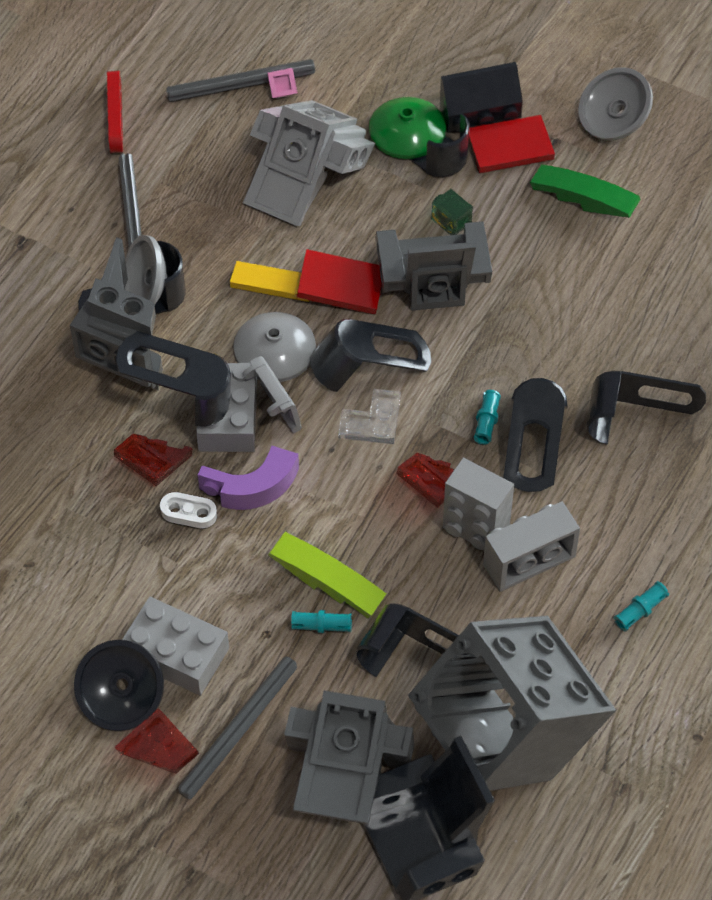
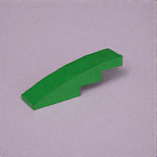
M541 164L530 181L533 190L553 192L559 201L580 203L583 211L630 218L641 200L639 195L591 175Z

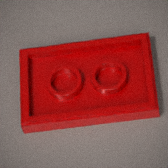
M541 115L469 128V144L479 173L555 159V152Z
M306 249L296 297L376 315L382 285L379 265Z

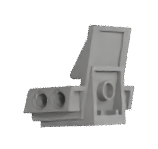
M313 100L260 110L250 135L268 144L243 203L295 226H301L307 210L327 177V172L324 171L325 167L341 174L362 169L365 167L375 143L364 138L366 130L356 125V118Z

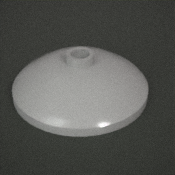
M613 68L599 74L587 85L581 95L578 109L582 125L592 136L601 140H618L629 136L642 126L651 111L653 103L651 86L641 73L630 68Z
M140 235L131 244L125 258L128 275L125 290L152 301L155 306L165 286L164 279L167 278L166 264L157 241L152 236ZM132 312L130 315H135L138 312Z
M283 312L263 313L249 319L238 330L234 340V355L237 363H249V361L262 356L279 382L291 380L307 370L311 365L310 357L316 349L315 337L310 327L300 318Z

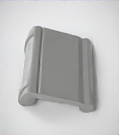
M260 356L249 361L251 366L243 371V376L247 380L256 375L259 376L261 386L273 402L267 409L269 415L275 416L280 413L293 433L300 431L302 426L296 406L265 359Z

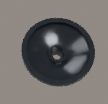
M111 640L95 646L82 658L75 673L74 692L81 711L90 721L104 729L124 731L142 725L157 711L164 693V677L158 661L145 647L133 641ZM122 678L128 682V687L125 690L119 686V681Z

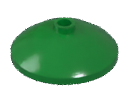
M400 97L383 103L373 112L369 121V134L372 142L383 153L396 158L413 159L427 155L428 140L435 143L443 142L446 134V122L442 112L432 103L415 97Z

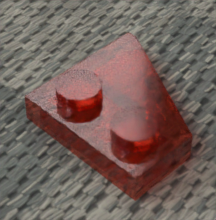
M132 434L114 449V457L157 486L192 456L193 449L185 445L183 449L167 446L168 441L153 440L146 436Z
M416 453L398 466L396 474L438 508L444 503L445 483L455 469L450 468L451 463L434 460L430 456Z
M159 708L115 746V749L124 756L175 774L199 754L197 749Z

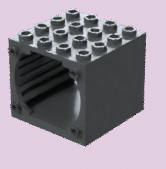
M548 616L470 622L408 694L415 705L416 711L426 721L433 736L438 739L445 751L450 747L454 738L462 736L490 791L551 781L617 711ZM505 689L515 703L512 707L515 712V718L508 711V708L511 706L510 703L504 704L494 690Z

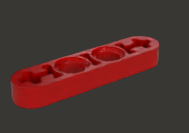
M107 71L110 154L123 153L120 71Z

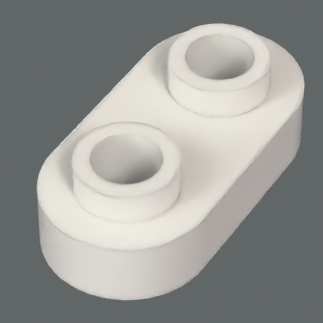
M172 492L165 495L160 502L162 517L168 522L196 528H208L217 519L216 505L207 498ZM172 509H179L178 512H171ZM201 514H206V515H207L206 517H203V518L198 517V516L201 515Z

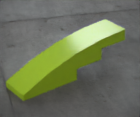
M287 532L283 533L268 554L315 590L319 587L340 604L345 601L367 619L372 616L387 594L342 562Z

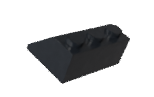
M516 62L441 76L439 110L445 118L447 133L460 132L461 113L468 119L470 128L522 118L523 99Z

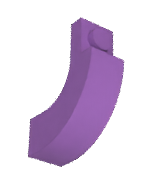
M271 446L264 463L254 472L245 475H232L202 466L198 473L199 489L211 496H221V506L228 509L246 510L267 505L283 495L293 483L299 470L298 453Z

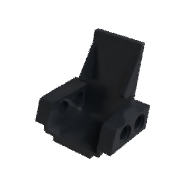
M462 736L454 738L450 747L436 761L431 754H428L380 774L369 825L364 824L391 886L393 885L397 895H400L402 900H420L474 877L478 874L485 861L477 845L478 830L495 800Z

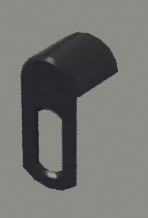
M461 113L459 139L453 141L445 135L442 143L428 140L427 155L409 160L433 177H448L461 171L468 158L470 128L468 119Z
M157 241L163 253L167 278L164 279L165 286L163 292L155 304V314L170 312L178 308L186 295L182 256L176 247L164 241ZM92 288L82 291L78 300L79 311L89 298Z
M342 319L313 351L310 363L317 380L327 389L338 392L360 367L362 362L427 372L431 364V353L426 341L415 330L353 319ZM374 336L412 342L418 351L417 359L379 354L373 344Z
M139 331L127 337L118 348L116 363L120 374L196 397L195 426L207 427L214 425L222 420L228 412L231 372L228 363L223 357ZM142 346L184 359L186 364L185 370L177 378L133 365L131 360L132 354L137 348Z
M612 370L604 372L596 377L593 382L586 424L587 431L597 441L608 444L612 417L615 416L617 401L692 415L700 411L706 404V392L698 384L625 371ZM645 385L689 393L692 401L690 404L684 405L640 397L638 390Z
M531 378L522 382L514 390L511 398L514 403L503 475L504 479L514 484V488L526 492L543 491L554 485L564 409L568 408L567 396L559 385L545 378ZM537 423L547 429L541 475L528 478L518 472L524 428L529 424Z
M391 603L384 606L358 645L356 655L360 664L369 673L377 677L405 634L442 655L447 648L427 638L425 631L430 629L452 642L459 635L409 607Z

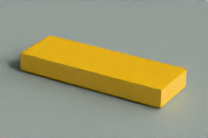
M236 261L230 280V288L309 302V300L296 297L301 272Z

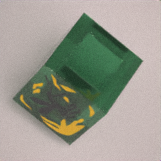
M449 189L443 195L439 194L433 200L431 219L450 235H457L464 229L465 223L472 222L473 206L452 189Z

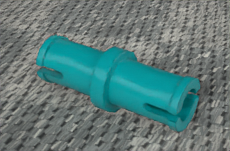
M486 390L483 393L481 409L476 414L478 422L474 440L479 444L485 445L491 442L494 425L498 422L499 415L497 410L501 395L495 390Z
M656 581L641 596L636 595L633 597L632 603L618 615L614 616L617 626L626 632L639 619L648 617L652 613V609L670 595L668 589L661 582Z
M319 610L318 613L293 611L291 628L292 630H318V633L324 634L325 631L351 632L352 614L326 613V610Z

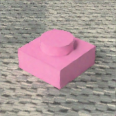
M293 68L267 73L272 99L297 94Z

